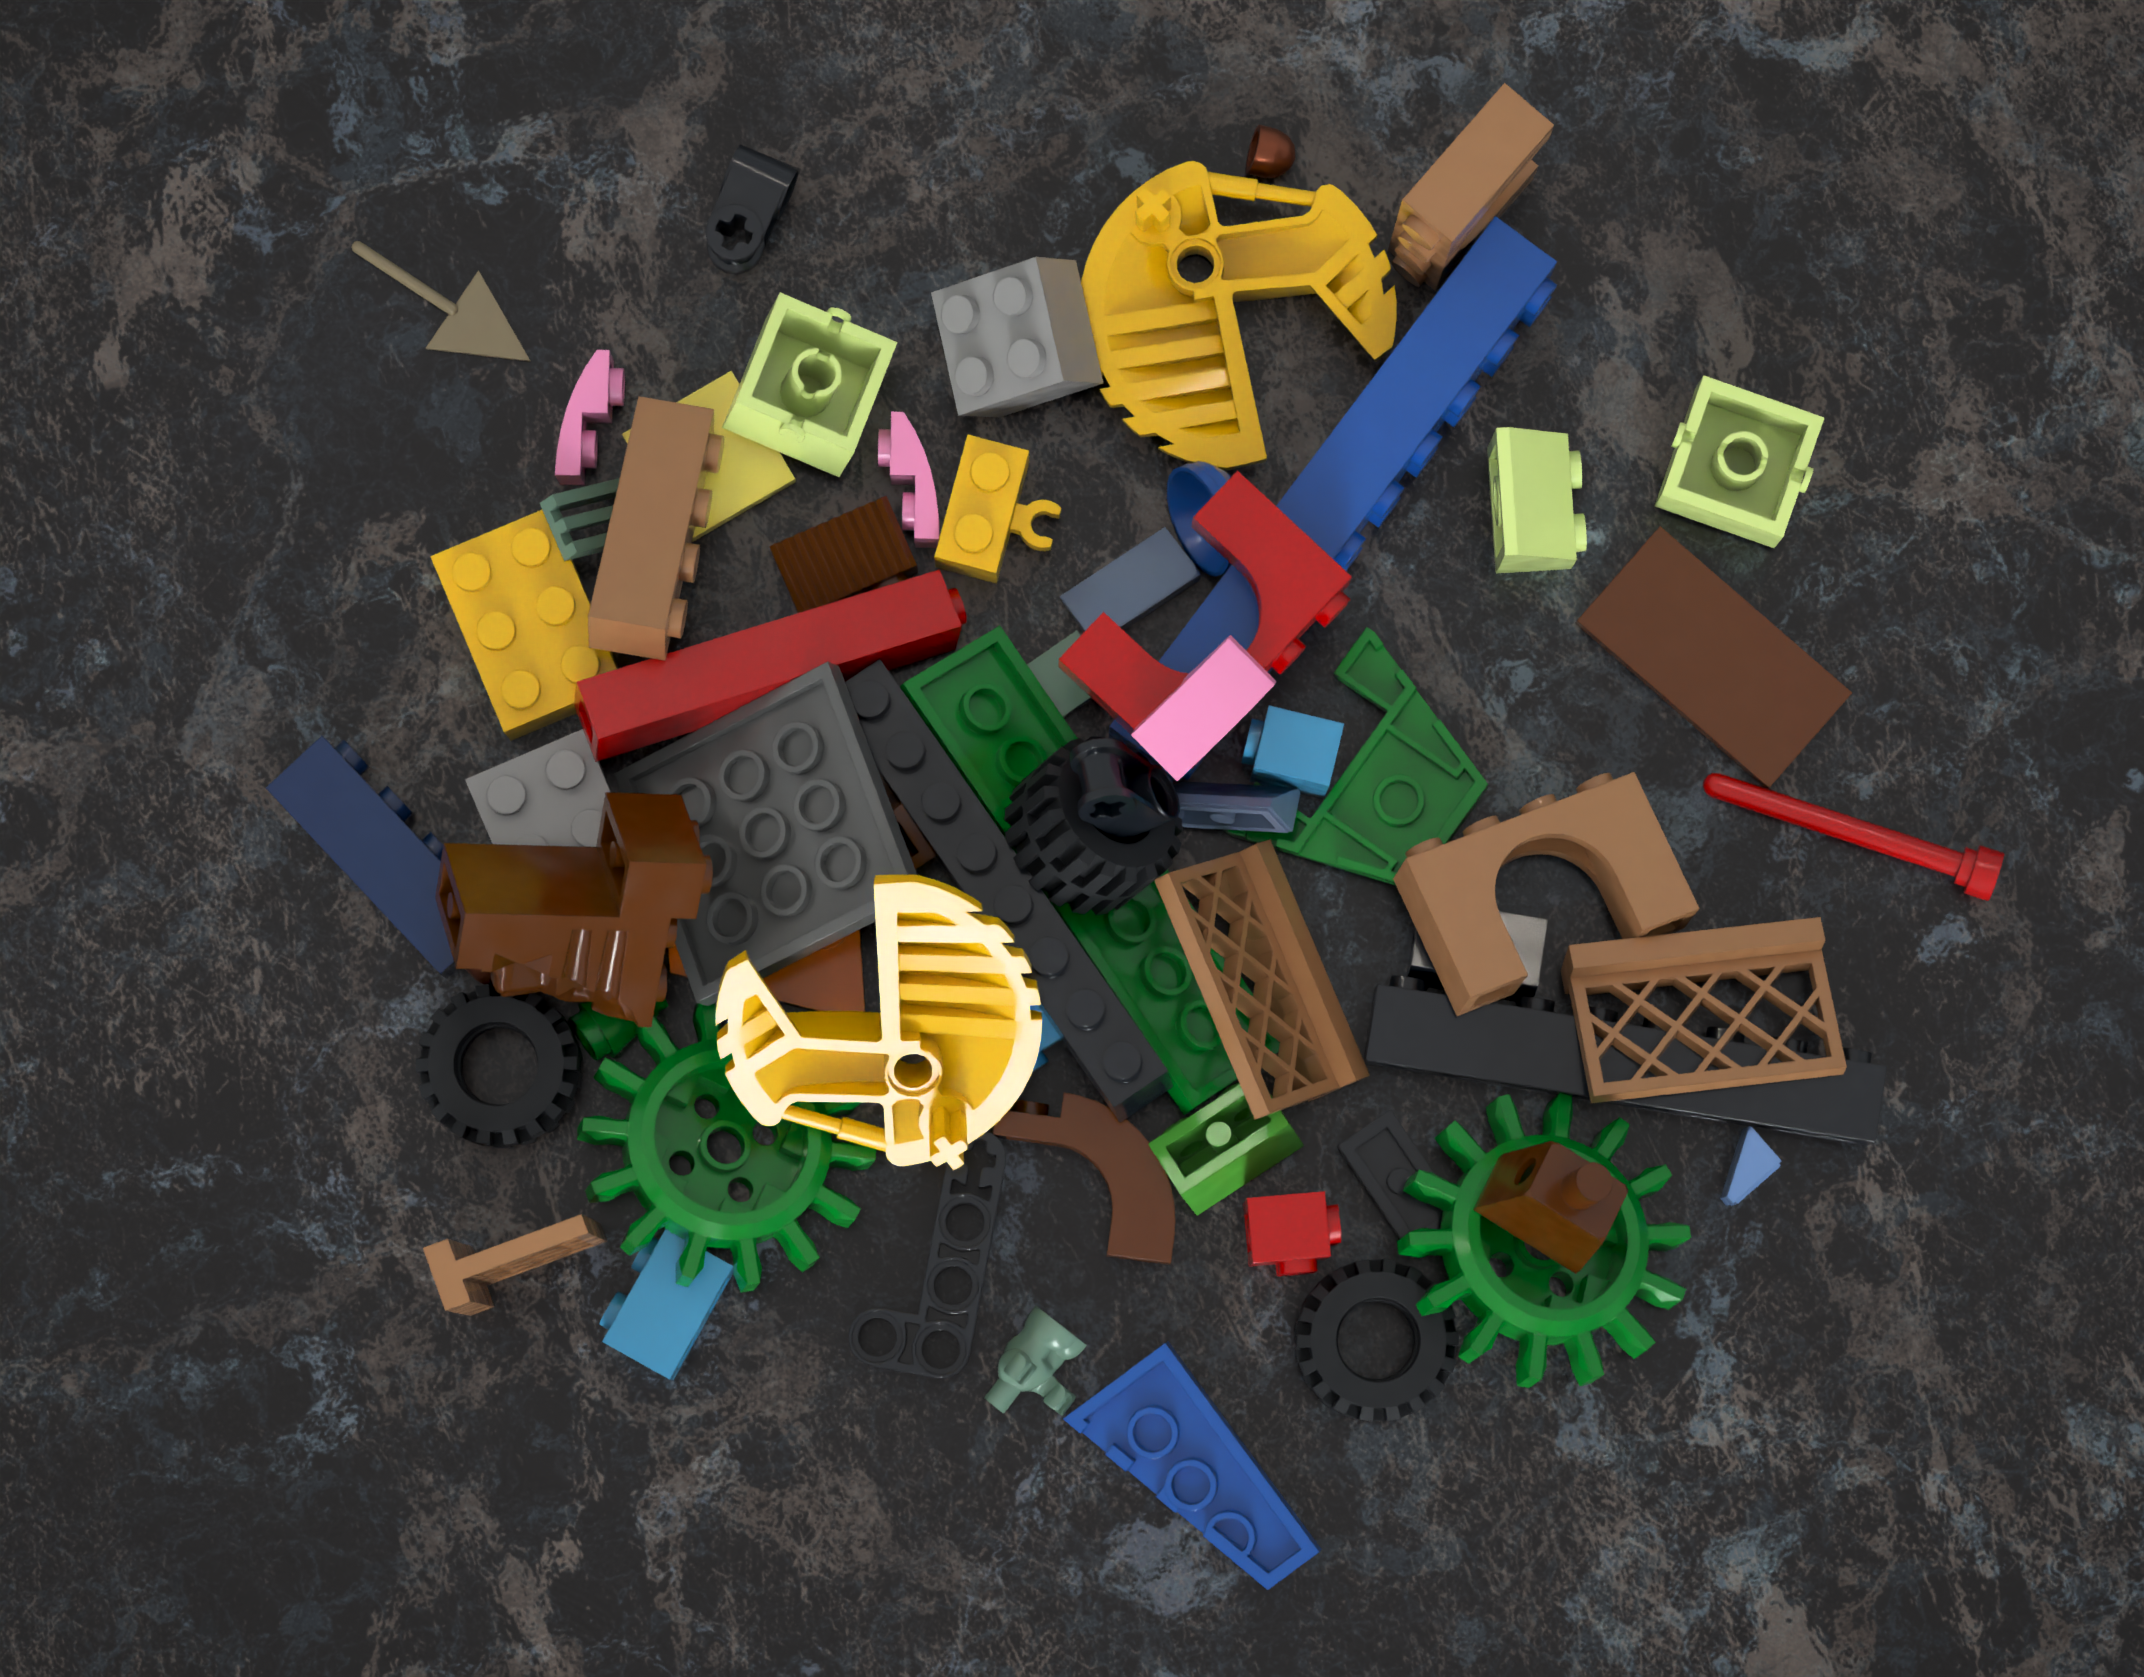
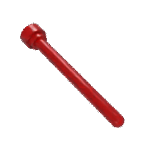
M1720 773L1709 774L1703 782L1705 793L1712 798L1953 876V883L1963 886L1964 894L1985 901L1990 900L2003 863V852L1979 845L1977 851L1965 847L1962 853Z

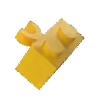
M967 434L934 556L936 568L997 584L1010 533L1020 535L1024 543L1034 550H1051L1053 539L1037 535L1032 530L1031 524L1040 515L1059 519L1061 507L1049 500H1036L1027 506L1019 504L1030 463L1029 450Z

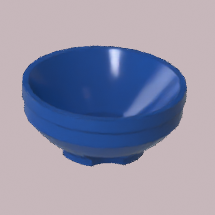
M1197 461L1173 469L1169 475L1167 482L1168 509L1178 539L1191 560L1208 575L1219 576L1226 573L1232 564L1191 526L1196 513L1231 476L1212 464Z

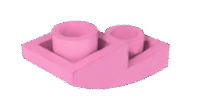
M596 350L577 381L567 405L556 453L555 476L560 485H585L586 468H596L598 457L597 430H587V423H612L613 406H624L625 370L624 368H614V360L610 350Z
M891 411V429H879L878 467H890L891 485H915V492H903L902 530L914 531L915 548H937L940 537V521L935 486L925 451L905 413Z
M1230 635L1184 678L1181 685L1135 727L1131 736L1178 781L1275 685L1276 680Z

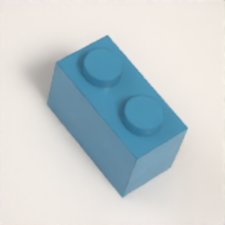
M1269 705L1265 720L1261 721L1252 718L1241 761L1243 764L1253 766L1249 782L1255 783L1257 781L1261 785L1297 787L1302 795L1324 800L1330 785L1344 723Z
M665 1228L660 1239L653 1236L648 1246L639 1250L631 1268L639 1272L640 1275L628 1296L617 1291L599 1325L608 1329L602 1341L603 1343L669 1380H674L731 1279L733 1266L705 1251L704 1267L689 1287L676 1284V1262L683 1251L685 1239Z

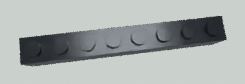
M879 659L845 682L880 775L892 793L903 804L956 888L982 903L983 911L973 912L1000 918L1014 934L1015 942L1003 944L1024 949L1031 963L1032 973H1021L1022 977L1037 980L1041 1005L1038 1006L1118 1121L1121 1123L1171 1089L1173 1084L1169 1072L1046 895L1041 889L1037 891L1028 882L1032 875L1027 868L1019 870L1013 859L1016 855L1015 851L1007 844L1004 835L883 662Z
M1391 975L1389 986L1377 984L1374 988L1363 1057L1366 1065L1551 1095L1563 1093L1572 1095V1098L1590 1101L1574 1016L1555 1013L1554 1001L1536 997L1517 996L1516 1006L1490 1003L1456 1016L1447 995L1427 992L1429 982L1426 980ZM1589 1007L1591 1014L1611 1028L1617 1024L1619 1012ZM1644 1017L1642 1027L1628 1024L1621 1035L1651 1054L1667 1032ZM1707 1027L1706 1037H1698L1714 1047L1727 1028ZM1737 1031L1721 1053L1741 1067L1758 1065L1768 1051L1759 1045L1744 1043L1745 1035ZM1594 1033L1598 1048L1604 1039ZM1674 1038L1658 1060L1676 1073L1684 1074L1695 1072L1705 1058ZM1788 1039L1784 1045L1805 1060L1827 1057L1808 1054L1809 1043L1805 1041ZM1611 1045L1600 1060L1604 1083L1631 1080L1641 1067L1640 1064L1613 1045ZM1843 1048L1847 1066L1844 1075L1600 1103L1868 1146L1876 1143L1887 1066L1871 1064V1052ZM1775 1057L1770 1064L1782 1061ZM1712 1064L1707 1071L1719 1070V1068ZM1649 1071L1644 1078L1657 1076Z

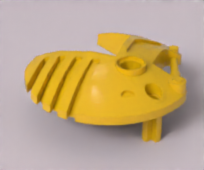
M1196 161L1179 164L1149 179L1133 191L1106 221L1092 246L1081 279L1102 376L1104 375L1110 385L1108 388L1100 389L1103 398L1111 408L1125 407L1134 416L1124 418L1122 422L1140 438L1150 436L1164 438L1173 444L1161 446L1158 449L1187 463L1192 464L1202 461L1222 470H1231L1266 462L1267 455L1233 302L1317 294L1372 359L1377 362L1391 351L1393 347L1397 321V299L1395 285L1383 294L1382 280L1391 272V267L1385 250L1374 258L1370 245L1377 238V234L1360 209L1341 190L1331 184L1320 186L1316 192L1258 183V179L1207 172L1206 167ZM1212 195L1255 201V198L1308 206L1311 209L1303 216L1222 226L1217 219ZM1198 254L1210 260L1214 269L1208 279L1192 283L1180 276L1177 270L1178 265L1182 259L1189 255Z
M875 875L874 901L881 1013L863 1011L786 1013L752 964L746 950L727 962L719 984L716 1001V1025L727 1018L728 1023L717 1032V1048L720 1059L732 1053L733 1059L725 1065V1074L741 1103L764 1126H775L781 1119L836 1134L838 1139L886 1152L887 1159L897 1166H909L932 1161L937 1167L947 1161L954 1170L964 1164V1151L968 1150V1144L987 1132L1011 1109L1023 1092L1038 1057L1042 1032V1012L1030 1010V1005H1041L1040 992L1037 980L1024 978L1021 973H1032V966L1027 954L1022 948L1003 944L1015 941L1014 934L1000 918L969 913L972 911H983L982 903L963 891L935 879L919 875ZM908 1054H919L926 1057L924 1061L916 1064H909L900 1060L901 1057ZM795 1102L880 1103L884 1108L885 1128L843 1116L841 1119L790 1104Z

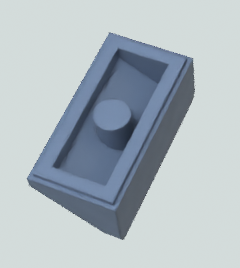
M1164 527L1062 594L1060 599L1083 633L1103 612L1121 629L1126 630L1200 581L1201 574L1170 532Z
M1181 782L1174 785L1180 803L1178 817L1182 819V827L1278 833L1293 831L1300 799V790L1297 787L1208 782Z

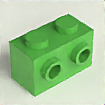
M1240 1083L1228 1087L1216 1100L1190 1117L1173 1123L1161 1136L1148 1143L1179 1194L1197 1216L1304 1146L1282 1110L1255 1120Z

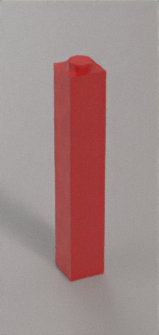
M939 569L667 653L665 661L651 658L577 681L574 706L594 760L597 762L696 731L827 661L840 667L846 682L879 659L887 670H892L956 650L962 625L967 622L964 604L956 588L947 589Z

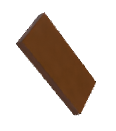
M1661 526L1575 622L1585 633L1766 789L1771 787L1852 694L1848 688Z

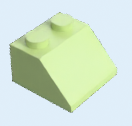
M1513 427L1496 428L1487 447L1496 574L1572 569L1577 560L1576 552L1586 551L1587 548L1584 513H1573L1572 489L1582 488L1580 451H1569L1568 434Z

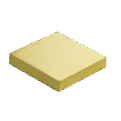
M732 371L676 402L714 409V434L724 436V448L718 474L707 472L704 489L712 490L708 523L706 528L695 526L692 542L796 482L780 452L722 428L739 387V382ZM631 429L622 434L627 444Z

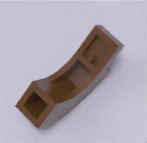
M1064 1092L1060 1118L1048 1116V1104L1016 1100L1010 1111L994 1125L993 1135L1000 1139L1058 1146L1072 1150L1088 1159L1103 1176L1112 1202V1217L1106 1257L1170 1265L1176 1221L1172 1189L1167 1173L1148 1145L1149 1141L1127 1119L1120 1123L1109 1107L1080 1095Z

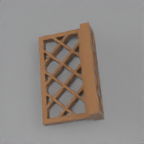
M1271 840L1256 843L1237 853L1169 872L1154 880L1255 1120L1305 1101L1309 1102L1370 1076ZM1183 887L1200 899L1198 913L1191 908ZM1216 913L1230 923L1228 937L1214 927ZM1211 948L1225 959L1223 973L1215 966L1210 954ZM1241 972L1255 983L1253 996L1239 986ZM1236 1008L1250 1018L1248 1033L1241 1028L1236 1016ZM1266 1032L1280 1042L1278 1056L1265 1047ZM1261 1068L1275 1078L1272 1099L1261 1075Z
M1821 917L1569 945L1561 968V976L1565 994H1570L1591 1103L1844 1075L1847 1066L1822 953L1825 936ZM1809 970L1813 993L1801 1007L1772 986L1782 973ZM1761 975H1769L1765 981L1757 977ZM1737 979L1755 992L1740 1014L1709 994L1719 980ZM1699 982H1706L1702 988L1694 984ZM1674 986L1693 999L1677 1021L1646 1001L1657 987ZM1643 989L1639 995L1631 990ZM1611 993L1630 1007L1617 1024L1611 1028L1590 1013L1587 995ZM1763 998L1793 1018L1777 1040L1747 1020ZM1815 1004L1819 1019L1810 1013ZM1700 1005L1730 1025L1714 1047L1684 1027ZM1637 1012L1667 1032L1651 1054L1621 1035ZM1802 1024L1823 1039L1827 1057L1805 1060L1784 1045L1798 1026ZM1737 1031L1768 1051L1758 1065L1741 1067L1721 1053ZM1594 1033L1604 1039L1598 1048ZM1674 1038L1705 1058L1695 1072L1678 1074L1658 1060ZM1611 1045L1641 1065L1631 1080L1604 1083L1600 1060ZM1775 1057L1782 1061L1770 1064ZM1712 1064L1719 1068V1070L1707 1071ZM1649 1071L1657 1076L1644 1078Z
M580 1214L475 1253L472 1246L450 1239L424 1247L423 1250L445 1311L472 1316L495 1307L487 1287L488 1285L607 1242V1238L600 1222Z

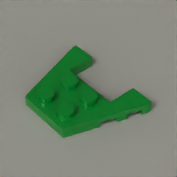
M1366 627L1335 670L1334 677L1384 711L1386 714L1314 815L1308 818L1297 810L1293 831H1288V833L1224 829L1223 831L1232 837L1255 844L1271 840L1275 850L1396 885L1393 878L1407 858L1405 853L1415 845L1432 838L1439 837L1443 844L1450 842L1487 791L1488 783L1442 721L1436 717L1403 669L1401 670L1386 650L1377 634ZM1255 781V783H1254L1253 785H1261V784L1258 783L1257 781Z

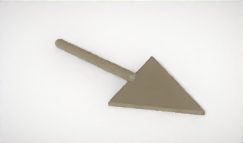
M355 241L352 244V251L448 314L426 349L531 362L479 270L455 304L364 243Z

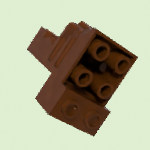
M605 792L596 847L444 843L435 899L456 969H481V972H490L493 986L502 997L541 991L544 994L567 1002H591V1008L596 1012L606 1016L634 1021L638 1027H651L656 1002H663L667 992V970L663 963L665 949L673 948L675 945L677 919H697L701 894H708L712 886L713 867L710 855L702 853L699 824L697 820H690L681 794Z

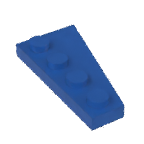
M1169 1341L1063 1418L1080 1434L1083 1433L1105 1451V1455L1125 1472L1129 1471L1157 1495L1156 1497L1173 1512H1178L1204 1534L1203 1537L1267 1590L1321 1551L1315 1539Z

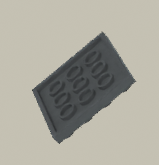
M827 661L614 773L621 793L681 794L690 820H697L699 824L702 853L711 857L713 867L712 886L708 894H701L697 919H677L675 944L696 1003L706 1006L716 1003L719 984L727 962L743 951H747L752 964L761 977L765 978L875 922V875H917L840 667Z

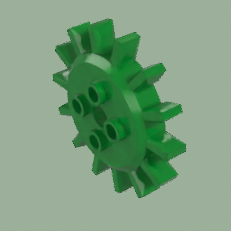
M696 1003L692 1022L697 1034L698 1043L679 1049L671 1040L665 1026L653 1016L651 1027L637 1026L635 1030L641 1046L656 1063L655 1069L647 1078L637 1075L622 1063L608 1058H604L593 1078L606 1090L625 1098L631 1104L623 1120L598 1115L584 1117L578 1125L577 1140L593 1145L609 1144L622 1147L624 1168L600 1174L590 1182L585 1193L589 1203L610 1201L626 1192H634L647 1212L629 1226L620 1248L629 1256L647 1247L655 1233L664 1227L671 1233L685 1239L683 1251L676 1262V1284L689 1287L704 1267L707 1247L730 1248L734 1261L733 1275L740 1292L754 1291L761 1280L762 1266L756 1247L758 1243L773 1237L776 1238L783 1247L789 1261L802 1273L812 1267L820 1258L814 1242L803 1231L797 1221L807 1208L821 1214L833 1224L845 1228L850 1227L861 1209L848 1197L831 1190L823 1183L829 1167H838L851 1171L869 1169L876 1160V1149L852 1142L834 1141L829 1132L781 1119L775 1126H765L774 1135V1142L772 1144L761 1145L756 1142L753 1137V1128L764 1125H761L741 1103L725 1074V1065L733 1059L732 1053L722 1059L719 1056L717 1032L721 1027L720 1023L716 1025V1003L710 1006ZM700 1099L710 1101L715 1107L716 1115L710 1119L700 1117L694 1109L695 1101ZM795 1102L790 1105L837 1117L850 1114L863 1102ZM719 1131L728 1132L735 1136L741 1146L740 1158L729 1164L714 1160L707 1149L708 1136ZM673 1156L685 1157L691 1165V1172L687 1175L675 1174L669 1165L670 1158ZM733 1182L744 1184L749 1191V1200L745 1202L733 1200L728 1193V1185Z
M1559 1093L1546 1105L1543 1113L1542 1135L1525 1136L1518 1110L1510 1094L1499 1096L1486 1106L1488 1122L1497 1143V1147L1485 1152L1470 1133L1456 1120L1434 1138L1442 1150L1463 1172V1175L1456 1184L1432 1172L1420 1169L1407 1179L1403 1189L1404 1192L1421 1202L1431 1204L1443 1210L1440 1229L1419 1228L1408 1232L1398 1240V1254L1416 1258L1430 1255L1443 1257L1444 1266L1450 1280L1431 1287L1415 1306L1421 1316L1443 1312L1453 1302L1462 1300L1478 1318L1474 1328L1464 1337L1458 1355L1467 1364H1470L1490 1350L1498 1333L1519 1341V1354L1516 1362L1517 1386L1530 1388L1542 1380L1547 1367V1345L1564 1344L1572 1372L1579 1386L1591 1384L1604 1375L1602 1360L1593 1339V1332L1603 1327L1618 1345L1635 1359L1656 1342L1647 1329L1626 1308L1633 1297H1639L1656 1307L1670 1309L1683 1300L1686 1291L1684 1287L1669 1278L1650 1272L1646 1267L1649 1250L1666 1252L1679 1247L1691 1238L1690 1225L1673 1222L1646 1224L1645 1215L1639 1200L1657 1193L1671 1178L1672 1174L1667 1165L1664 1164L1646 1168L1634 1179L1627 1181L1617 1167L1610 1162L1614 1153L1624 1144L1630 1126L1622 1118H1617L1599 1131L1591 1147H1588L1570 1139V1126L1573 1118L1572 1095ZM1548 1141L1557 1142L1585 1160L1603 1165L1608 1169L1612 1177L1624 1183L1628 1188V1193L1607 1237L1580 1272L1575 1274L1551 1258L1549 1260L1534 1258L1527 1251L1524 1241L1473 1210L1499 1156ZM1490 1258H1498L1505 1264L1507 1270L1505 1277H1498L1489 1263ZM1550 1277H1557L1563 1281L1566 1287L1564 1297L1557 1296L1552 1292L1549 1286Z

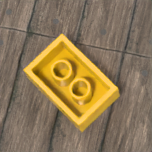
M543 510L430 556L501 727L510 741L576 714L577 711L574 706L576 682L618 669L611 651L589 648L588 614L591 603L573 560L564 561Z

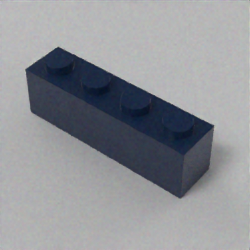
M321 736L274 779L266 789L424 958L447 979L457 969L435 899L443 844L431 832L421 840L408 827L405 821L413 812L388 786L377 794L361 777L370 767L345 740H342L334 748Z

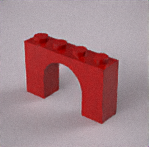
M1238 470L1193 517L1191 527L1245 577L1256 597L1259 611L1258 631L1246 651L1267 672L1273 668L1281 675L1307 647L1299 640L1316 620L1325 628L1350 602L1351 599L1343 591L1349 586L1352 576ZM1104 612L1059 658L1058 667L1130 734H1132L1137 725L1181 685L1184 678L1189 674L1170 669L1156 661Z

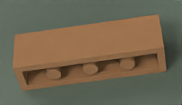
M638 397L588 614L589 648L665 661L670 638H682L687 616L688 600L679 599L683 581L694 583L696 578L700 545L692 544L695 526L702 528L707 526L712 502V490L704 489L707 472L718 474L724 448V436L714 434V409Z

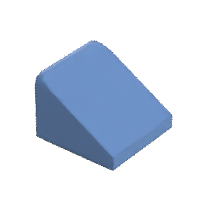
M1751 1126L1744 1128L1741 1132L1720 1199L1726 1206L1738 1204L1781 1166L1779 1164L1781 1159Z

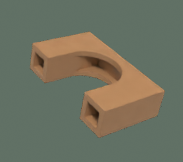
M1506 83L1500 87L1402 199L1388 251L1395 256L1391 261L1395 270L1417 287H1420L1425 282L1436 291L1459 265L1495 216L1500 218L1535 177L1539 166L1531 159L1549 140L1554 124Z
M1635 772L1617 779H1613L1611 773L1600 774L1580 784L1576 788L1577 794L1559 801L1556 800L1554 794L1542 796L1524 805L1519 810L1521 815L1500 823L1497 816H1490L1464 829L1462 832L1464 837L1445 844L1442 843L1439 837L1432 838L1415 845L1405 853L1407 858L1393 880L1456 1016L1515 994L1528 976L1500 916L1495 896V884L1499 869L1517 858L1536 854L1551 855L1565 859L1581 868L1598 887L1622 939L1671 934L1685 928L1700 909Z

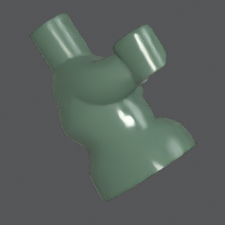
M1035 1305L1028 1314L1022 1331L1007 1343L1004 1353L998 1362L999 1379L988 1391L984 1399L1002 1413H1005L1020 1392L1030 1391L1040 1394L1044 1397L1043 1402L1061 1416L1064 1415L1074 1402L1076 1396L1060 1384L1053 1374L1061 1367L1065 1360L1077 1357L1087 1345Z

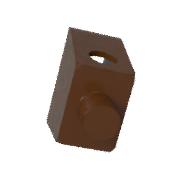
M1548 1141L1499 1156L1473 1210L1576 1274L1580 1272L1603 1244L1628 1193V1188L1624 1183L1612 1177L1608 1169L1603 1165L1585 1160L1560 1143Z

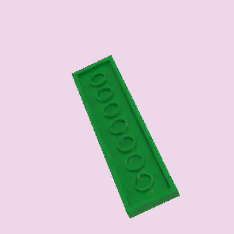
M999 625L900 686L1006 838L1005 832L1012 826L1004 820L1005 808L1012 803L1009 797L1014 788L1060 747H1064L1069 741L1077 739V737L1002 627ZM1168 869L1159 877L1169 873ZM1155 881L1118 910L1113 908L1107 914L1095 915L1092 910H1089L1085 915L1074 913L1069 903H1064L1059 907L1050 901L1168 1070L1173 1084L1168 1093L1183 1115H1186L1238 1080ZM1041 888V890L1049 900V893L1046 892L1043 888ZM1189 902L1191 908H1192L1194 911H1196V910L1194 909V907L1192 906V904ZM1211 948L1210 954L1215 966L1223 973L1225 959ZM1241 977L1239 986L1253 996V993ZM1236 1008V1016L1241 1028L1248 1033L1250 1018ZM1266 1032L1265 1047L1276 1055L1279 1053L1280 1042Z

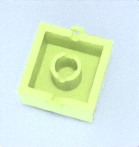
M780 292L765 319L722 428L840 477L855 452L897 342L851 323L850 314L842 309L831 307L825 312ZM832 316L841 318L843 323L834 321Z
M1703 375L1695 388L1685 420L1678 425L1676 436L1671 445L1674 451L1655 507L1775 548L1785 534L1798 493H1805L1809 485L1813 468L1808 467L1824 417Z

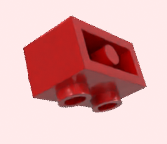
M1325 1191L1246 1198L1243 1202L1249 1267L1275 1264L1276 1276L1312 1274L1318 1271L1317 1261L1326 1260L1331 1257L1330 1246L1341 1243L1338 1204L1326 1205Z

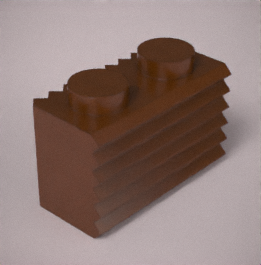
M887 496L880 497L864 506L857 507L841 516L834 517L827 522H823L769 546L797 613L904 581L909 576L918 573L915 559Z

